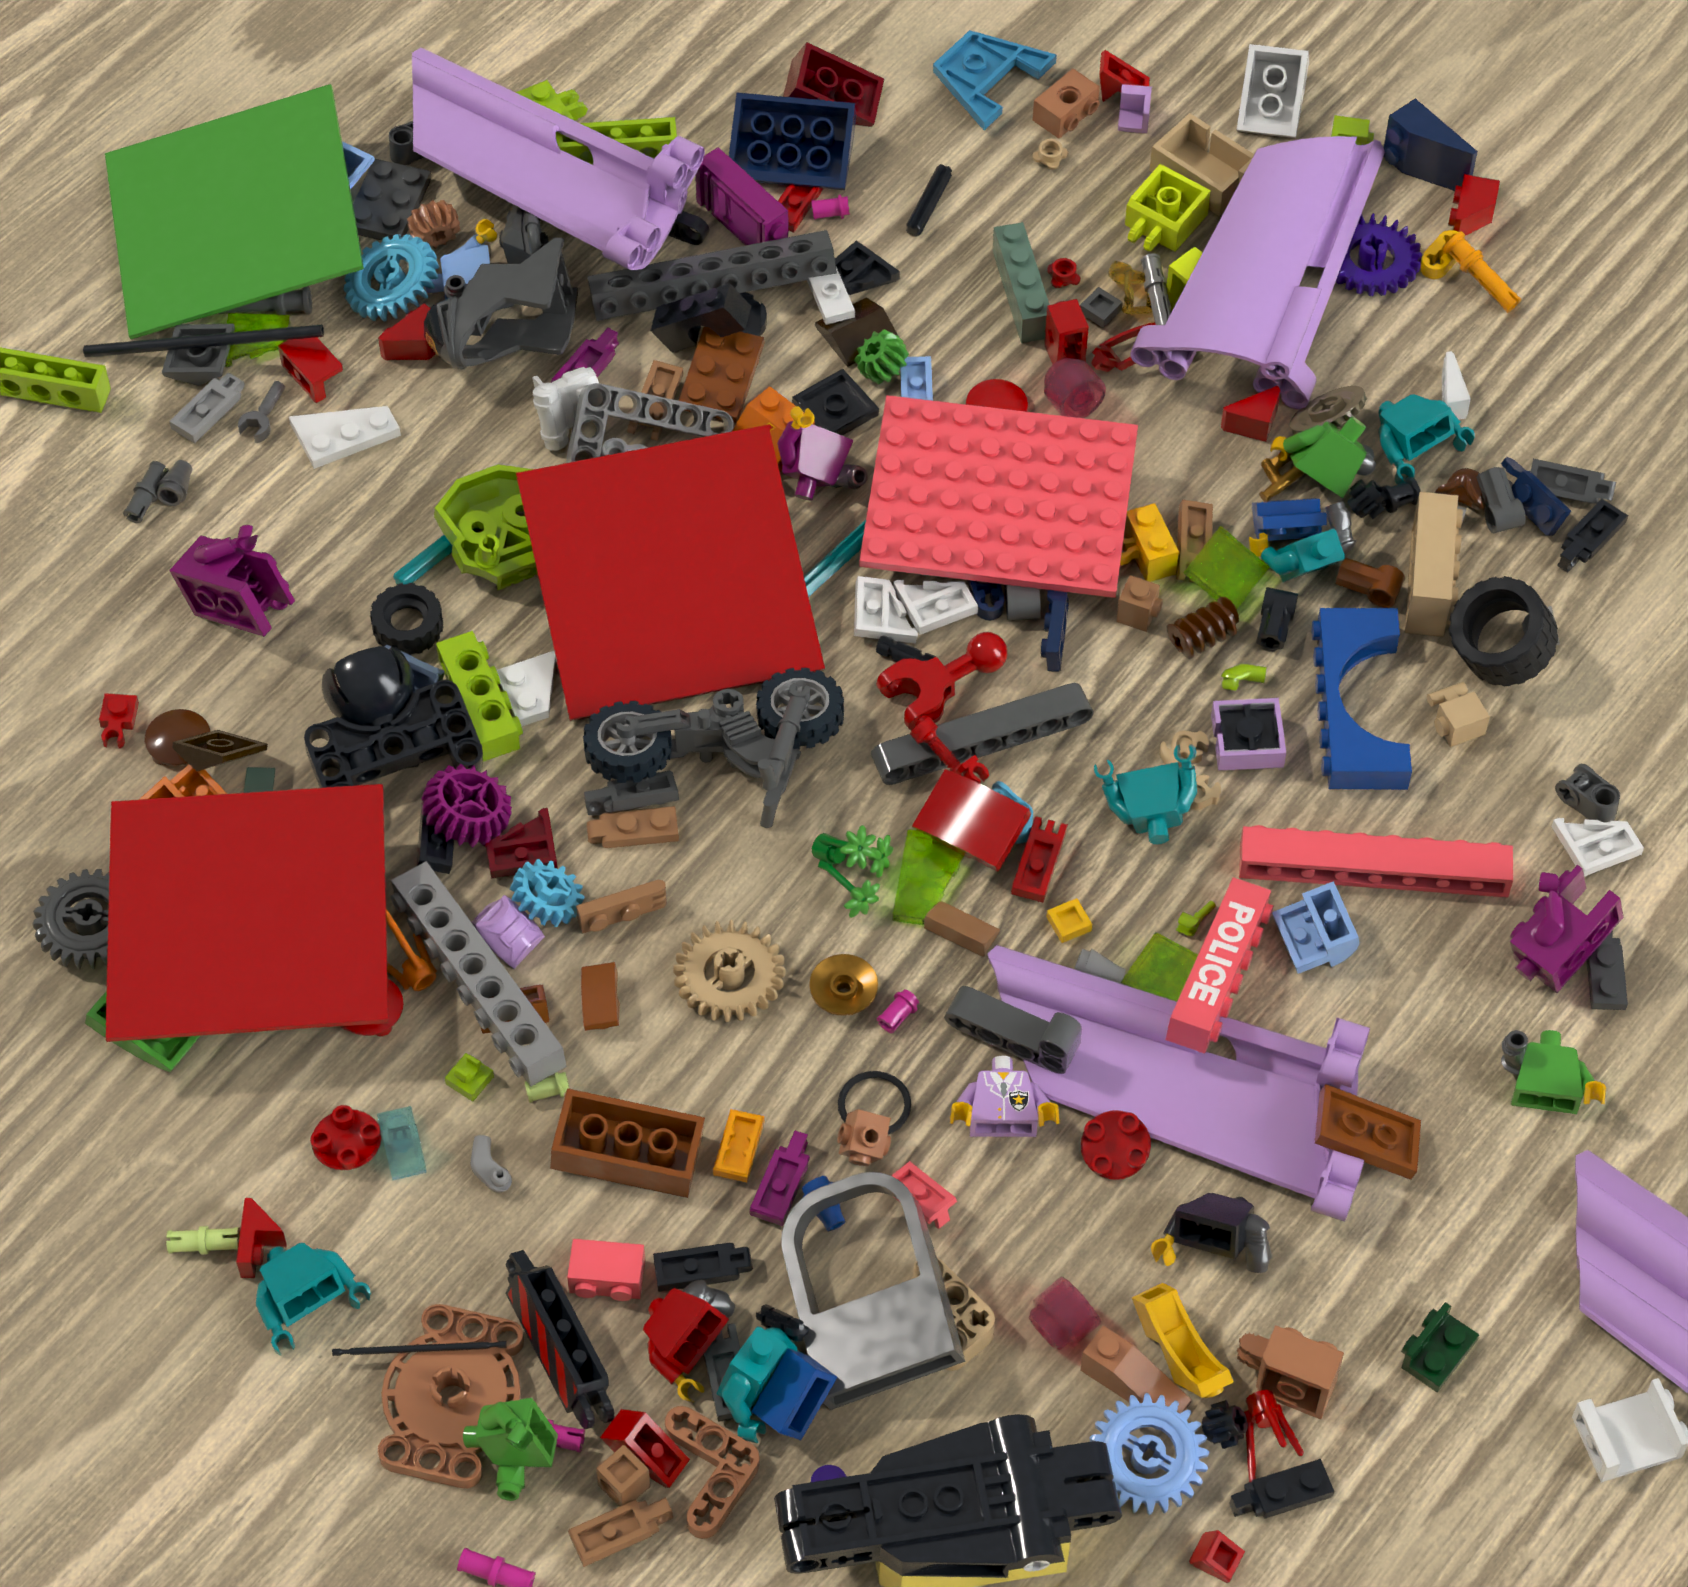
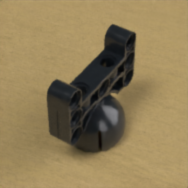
M384 646L372 647L348 655L337 661L334 669L329 668L323 674L322 692L324 700L336 718L313 724L308 727L304 734L306 754L320 788L357 786L449 754L455 769L462 764L466 769H470L475 765L476 771H481L483 767L482 745L460 690L452 681L440 680L434 684L419 688L414 693L413 672L405 655L395 647L388 649ZM443 695H448L453 698V700L447 704H442L437 701V699ZM453 724H460L465 727L459 733L451 732L448 728ZM322 738L328 741L324 747L318 748L312 745V742L316 739ZM390 746H399L403 749L396 755L386 752ZM465 753H472L476 756V759L471 762H465L460 757ZM332 767L340 771L333 777L323 774L327 768Z

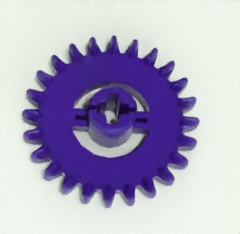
M1372 213L1369 223H1365L1361 214L1335 282L1340 285L1346 283L1345 289L1352 290L1355 288L1356 293L1360 295L1364 291H1367L1368 296H1374L1375 292H1378L1380 296H1384L1387 290L1391 293H1396L1398 287L1406 288L1408 282L1414 281L1416 273L1420 271L1422 253L1420 252L1421 244L1415 243V234L1407 237L1408 226H1405L1399 232L1397 231L1398 220H1395L1388 227L1386 215L1380 224H1377L1374 213ZM1360 245L1357 259L1358 266H1356L1350 258L1351 250ZM1389 250L1393 256V263L1383 270L1386 253Z

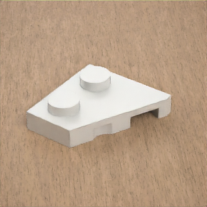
M858 576L855 584L854 636L874 639L887 636L894 639V641L915 644L918 632L916 628H911L905 617L907 611L902 602L896 598V591L890 580Z
M554 651L497 670L500 678L499 686L502 691L507 692L512 706L510 711L513 717L517 716L519 718L521 726L549 718L554 667H556Z

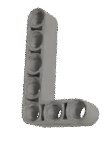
M600 383L589 384L581 390L567 452V463L575 462V456L580 451H585L590 459L600 457L608 416L702 437L717 434L710 427L711 419L714 416L721 417L724 422V428L718 434L732 432L733 419L727 412ZM592 389L599 390L603 396L602 403L597 407L592 406L588 401V394ZM622 396H628L633 401V408L627 414L623 413L618 406ZM655 402L659 403L664 410V414L659 420H654L649 414V408ZM685 409L690 410L694 416V421L689 427L683 426L680 422V414ZM586 420H591L596 425V433L591 438L585 437L581 431V426Z

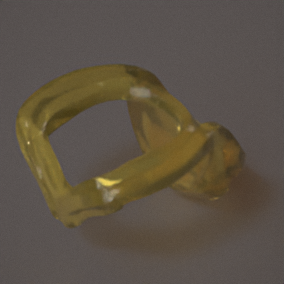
M1114 261L1109 267L1108 276L1117 284L1124 285L1125 297L1122 312L1125 314L1152 313L1148 293L1146 306L1133 307V285L1146 281L1144 272L1132 269L1131 265Z

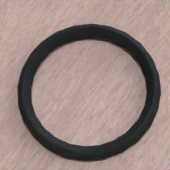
M867 1071L852 1077L843 1086L838 1098V1111L844 1123L847 1118L845 1099L849 1090L861 1080L880 1078L893 1083L900 1090L904 1098L903 1113L893 1125L889 1126L888 1135L900 1129L911 1111V1097L903 1082L895 1076L881 1071Z

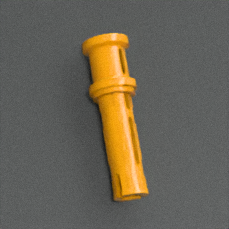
M1462 231L1458 232L1444 245L1442 251L1445 254L1449 253L1460 264V270L1465 273L1469 272L1501 307L1509 313L1522 299L1483 260V253L1480 250H1475L1464 238L1465 234Z

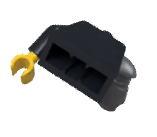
M1207 1193L1176 1208L1163 1232L1165 1237L1157 1239L1152 1243L1151 1252L1156 1262L1163 1255L1162 1258L1165 1265L1170 1266L1176 1260V1254L1172 1247L1173 1243L1231 1259H1236L1245 1247L1247 1270L1254 1273H1264L1268 1270L1269 1261L1272 1259L1271 1249L1267 1240V1230L1270 1229V1226L1266 1220L1254 1214V1205L1245 1198H1231L1216 1193Z

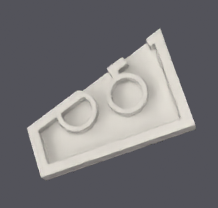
M388 406L289 417L290 425L314 469L401 436L400 428Z

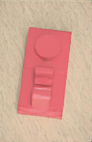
M909 1161L891 1175L902 1182L914 1195L922 1208L928 1224L934 1221L935 1226L940 1229L950 1221L948 1209L957 1202L956 1197Z

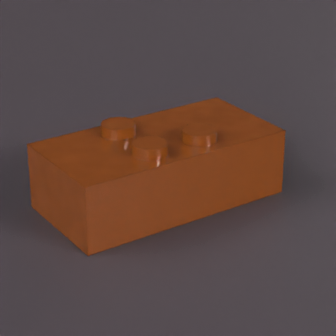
M567 1088L551 1148L550 1169L688 1198L703 1138L705 1117Z

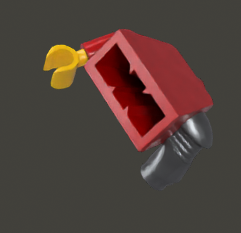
M704 1280L691 1282L683 1291L674 1288L669 1291L664 1299L657 1298L653 1300L648 1309L650 1318L643 1328V1331L649 1337L647 1346L650 1364L671 1385L675 1383L678 1386L677 1392L680 1398L694 1403V1400L688 1396V1388L693 1385L698 1391L704 1393V1387L700 1382L686 1379L682 1374L686 1373L688 1375L729 1321L735 1310V1304L726 1292L706 1286Z

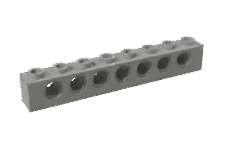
M427 861L392 879L394 894L390 897L396 910L399 913H406L408 916L407 922L415 936L421 934L425 940L423 941L424 946L432 959L438 958L442 963L440 967L448 982L455 981L458 985L457 991L466 1006L471 1004L476 1010L474 1015L481 1028H489L493 1034L491 1038L500 1053H507L510 1058L508 1061L514 1074L518 1078L523 1076L531 1087L567 1067L564 1050L559 1041Z

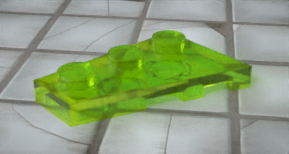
M908 829L892 921L924 925L926 914L943 898L945 889L952 877L956 876L965 856L918 830Z

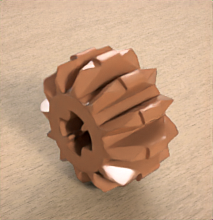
M431 200L429 204H421V207L413 209L412 215L407 218L410 235L413 238L420 237L423 242L429 243L434 249L441 244L447 245V241L454 240L456 233L460 231L457 212L452 204H447L445 200H440L437 203Z

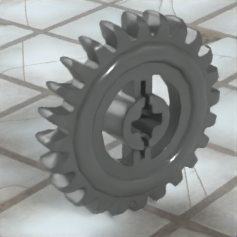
M88 869L82 870L81 876H77L74 872L69 873L68 881L59 878L57 880L58 887L49 886L46 889L49 896H41L38 899L40 906L33 911L36 919L32 923L33 928L36 930L35 938L38 942H41L43 952L50 951L53 961H56L62 954L61 959L65 967L74 958L77 969H81L84 959H88L90 967L95 969L97 957H100L107 966L108 911L103 910L101 904L96 900L82 899L95 897L109 903V872L105 876H103L102 869H96L93 875L89 874ZM82 900L78 902L74 907H71L75 902ZM64 922L75 923L78 934H74L67 929Z

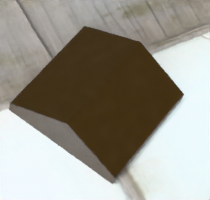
M867 297L852 304L855 309L854 318L828 325L825 324L823 319L815 322L817 330L847 367L856 363L854 359L859 355L857 348L863 346L865 343L864 339H870L874 331L880 333L885 329L894 335H898L884 308Z
M214 730L174 741L172 748L196 771H200L266 751L268 744L225 731Z

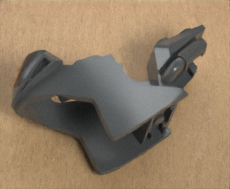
M513 205L512 210L508 212L507 223L499 235L500 247L504 250L508 264H481L458 300L456 297H452L436 303L428 311L424 320L425 339L437 356L450 364L453 369H465L467 366L486 363L519 350L560 355L564 353L569 344L575 319L578 288H572L562 254L564 238H553L549 242L548 235L542 232L540 218L516 205ZM514 304L539 308L543 311L536 319L497 318L479 342L474 345H466L471 335L481 336L494 311L515 306Z

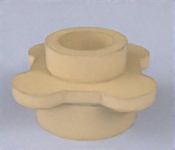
M1046 139L1040 143L1039 151L1033 153V160L1035 162H1042L1049 169H1057L1059 162L1067 158L1068 151L1062 147L1059 141Z

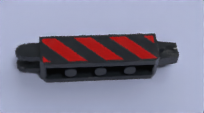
M524 1250L511 1253L509 1255L510 1258L505 1264L509 1272L507 1277L509 1287L505 1294L566 1412H573L583 1429L595 1426V1415L591 1410V1406H593L603 1423L612 1422L615 1413L606 1393L609 1386L608 1374L552 1267L547 1265L534 1267Z

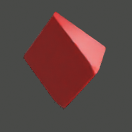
M1219 1530L1209 1531L1201 1536L1189 1563L1203 1572L1226 1583H1230L1245 1551Z

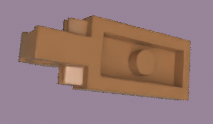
M666 1497L650 1505L647 1504L646 1500L637 1502L635 1499L569 1529L568 1534L583 1567L652 1537V1535L659 1532V1525L673 1519V1513Z

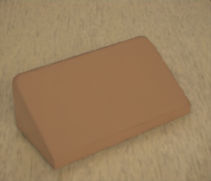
M941 900L924 918L925 929L982 957L985 956L1000 932V929Z

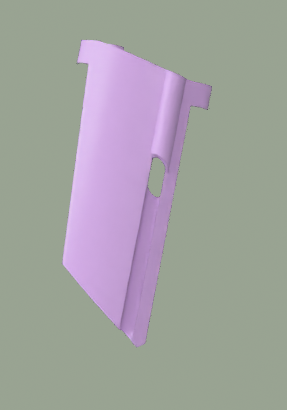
M419 48L412 52L414 152L602 251L603 257L629 270L643 269L653 260L666 240L677 215L681 214L684 209L688 193L687 189L704 159V147L681 136H677L668 145L662 146V151L653 159L430 51ZM556 132L587 146L593 156V165L560 150L556 141Z
M996 945L987 953L989 963L992 965L997 979V988L1001 1001L1048 1022L1051 1021L1055 1013H1065L1075 1018L1082 1026L1081 1044L1064 1074L1051 1072L1023 1059L1031 1081L1040 1087L1048 1099L1095 1117L1112 1110L1134 1113L1146 1126L1151 1138L1312 1197L1315 1200L1311 1206V1211L1345 1222L1364 1160L1314 1143L1319 1093L1324 1085L1327 1084L1357 1096L1358 1068L1370 1028L1336 1017L1332 1036L1329 1038L1325 1048L1229 1017H1221L1219 1022H1222L1223 1025L1220 1036L1226 1037L1233 1045L1236 1060H1232L1209 1052L1204 1054L1165 1040L1170 1017L1177 1001Z

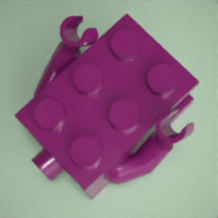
M251 525L241 526L238 537L231 539V537L222 540L218 538L212 539L200 535L169 570L195 616L265 637L272 629L264 614L265 611H268V607L271 606L276 610H283L288 604L292 605L295 602L289 590L288 582L281 576L276 566V560L266 552L253 551L258 535L251 536L253 526Z
M1578 865L1571 872L1566 870L1559 878L1553 873H1541L1539 892H1547L1549 897L1543 896L1534 906L1532 917L1526 923L1524 921L1520 922L1510 935L1512 938L1510 945L1514 959L1519 963L1515 967L1517 972L1528 981L1537 977L1556 993L1562 989L1624 918L1621 899L1611 890L1604 895L1588 915L1573 905L1587 889L1583 869Z

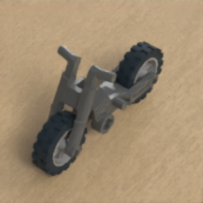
M789 668L785 670V673L780 674L777 672L771 676L772 679L770 681L765 680L761 685L762 690L757 692L756 709L758 724L754 721L749 711L744 712L743 696L740 692L733 689H724L717 692L713 698V706L710 709H700L698 712L686 713L680 709L661 712L660 710H653V706L650 704L639 705L638 701H629V704H623L622 701L615 702L614 706L608 707L606 705L600 708V712L591 715L589 724L584 726L583 743L586 762L591 764V769L596 774L600 772L602 778L611 781L613 778L617 779L618 783H626V780H633V783L642 781L644 777L651 778L655 776L656 771L659 769L662 771L667 765L666 760L684 757L689 752H700V760L708 763L713 759V752H724V756L731 763L732 768L737 767L751 777L763 779V788L767 792L763 800L764 806L760 825L764 828H771L781 796L786 790L795 762L801 755V751H799L801 746H806L807 749L815 747V744L819 742L824 744L829 741L831 735L835 736L839 732V726L843 725V692L840 686H836L834 678L831 676L827 678L825 673L819 670L813 672L810 671V668H801V670ZM819 702L822 706H815L814 704ZM782 703L785 704V705H787V706L779 707V708H778V706H779L780 704H782ZM726 704H730L731 708H727ZM671 730H674L675 739H672ZM647 735L651 740H644L642 738ZM609 737H612L613 739H615V740L606 741Z

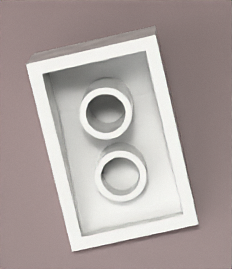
M1249 45L1237 132L1296 138L1309 66V51Z

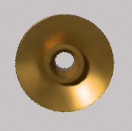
M837 954L825 958L814 968L810 976L809 988L813 1000L823 1010L835 1015H853L865 1010L874 1001L878 991V978L873 967L864 959L850 954ZM841 988H847L849 992L843 993L839 992L838 990Z

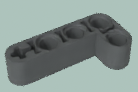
M961 986L944 1016L946 1022L957 1030L1058 1074L1066 1072L1081 1044L1082 1026L1070 1015L1057 1012L1053 1015L1051 1021L1048 1022L968 986Z

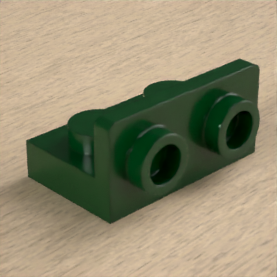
M1447 1302L1438 1311L1433 1308L1428 1313L1421 1325L1425 1329L1418 1337L1413 1334L1401 1351L1405 1354L1401 1368L1437 1393L1479 1337L1478 1333L1449 1314L1452 1306Z

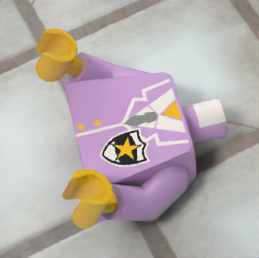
M1008 1056L993 1058L992 1071H980L978 1073L977 1082L968 1084L958 1100L952 1104L950 1124H954L956 1120L966 1122V1126L970 1127V1137H1036L1038 1122L1040 1127L1044 1126L1045 1121H1054L1056 1124H1060L1058 1105L1050 1102L1036 1083L1030 1082L1028 1072L1013 1071V1060Z

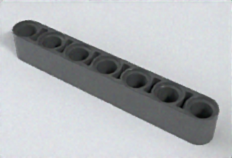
M1070 683L937 725L936 735L947 746V749L952 752L951 754H954L960 763H964L974 755L979 758L1080 726L1093 717L1094 712L1081 685ZM910 734L880 743L871 751L874 764L883 783L886 785L901 783L947 768L928 744L924 742L918 744Z

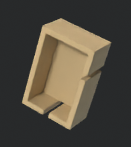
M1189 113L1152 146L1149 171L1153 172L1159 164H1162L1211 190L1209 210L1220 216L1228 206L1254 154L1216 129L1211 134L1210 150L1208 153L1211 126Z

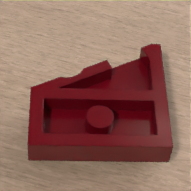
M548 808L539 810L538 816L523 825L520 822L510 828L506 834L499 835L486 843L491 879L515 875L518 869L523 868L526 862L534 865L536 859H540L545 866H547L549 861H553L554 868L558 869Z

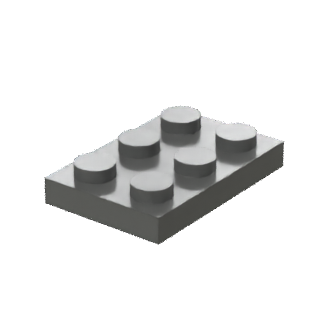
M375 159L353 203L358 235L382 240L386 236L391 240L395 234H400L401 237L406 235L409 230L407 218L412 215L413 209L419 208L432 179L431 171Z

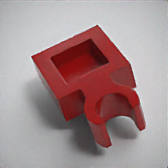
M104 694L99 717L100 727L105 728L101 734L104 747L107 748L108 740L112 737H117L119 748L124 746L123 729H134L139 705L137 695Z

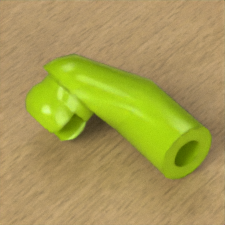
M1238 664L1223 671L1221 686L1223 689L1236 691L1239 687V680L1264 683L1267 667Z

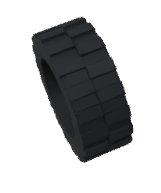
M415 583L397 584V586L386 588V591L377 596L376 601H373L371 605L370 618L373 635L378 644L382 646L389 645L411 655L423 653L424 650H429L435 642H438L444 627L441 604L439 599L435 597L434 592L427 590L425 586L415 585ZM401 609H417L423 615L421 625L412 630H397L391 623L392 615Z

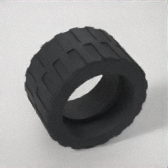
M1504 576L1502 578L1492 577L1488 580L1480 581L1472 588L1467 589L1460 600H1457L1454 605L1455 608L1449 619V635L1452 638V645L1470 670L1482 681L1485 680L1489 684L1502 686L1525 683V681L1539 675L1538 673L1548 666L1550 659L1556 652L1555 648L1558 643L1556 621L1538 593L1520 579L1516 580L1512 579V577ZM1510 610H1520L1530 614L1528 629L1515 646L1499 653H1486L1478 650L1480 633L1493 617Z

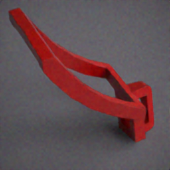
M1155 322L1134 327L1099 344L1101 348L1096 347L1092 352L1095 356L1091 361V365L1095 369L1109 372L1114 367L1123 371L1136 364L1131 359V356L1121 361L1111 347L1138 336L1143 326L1156 325Z

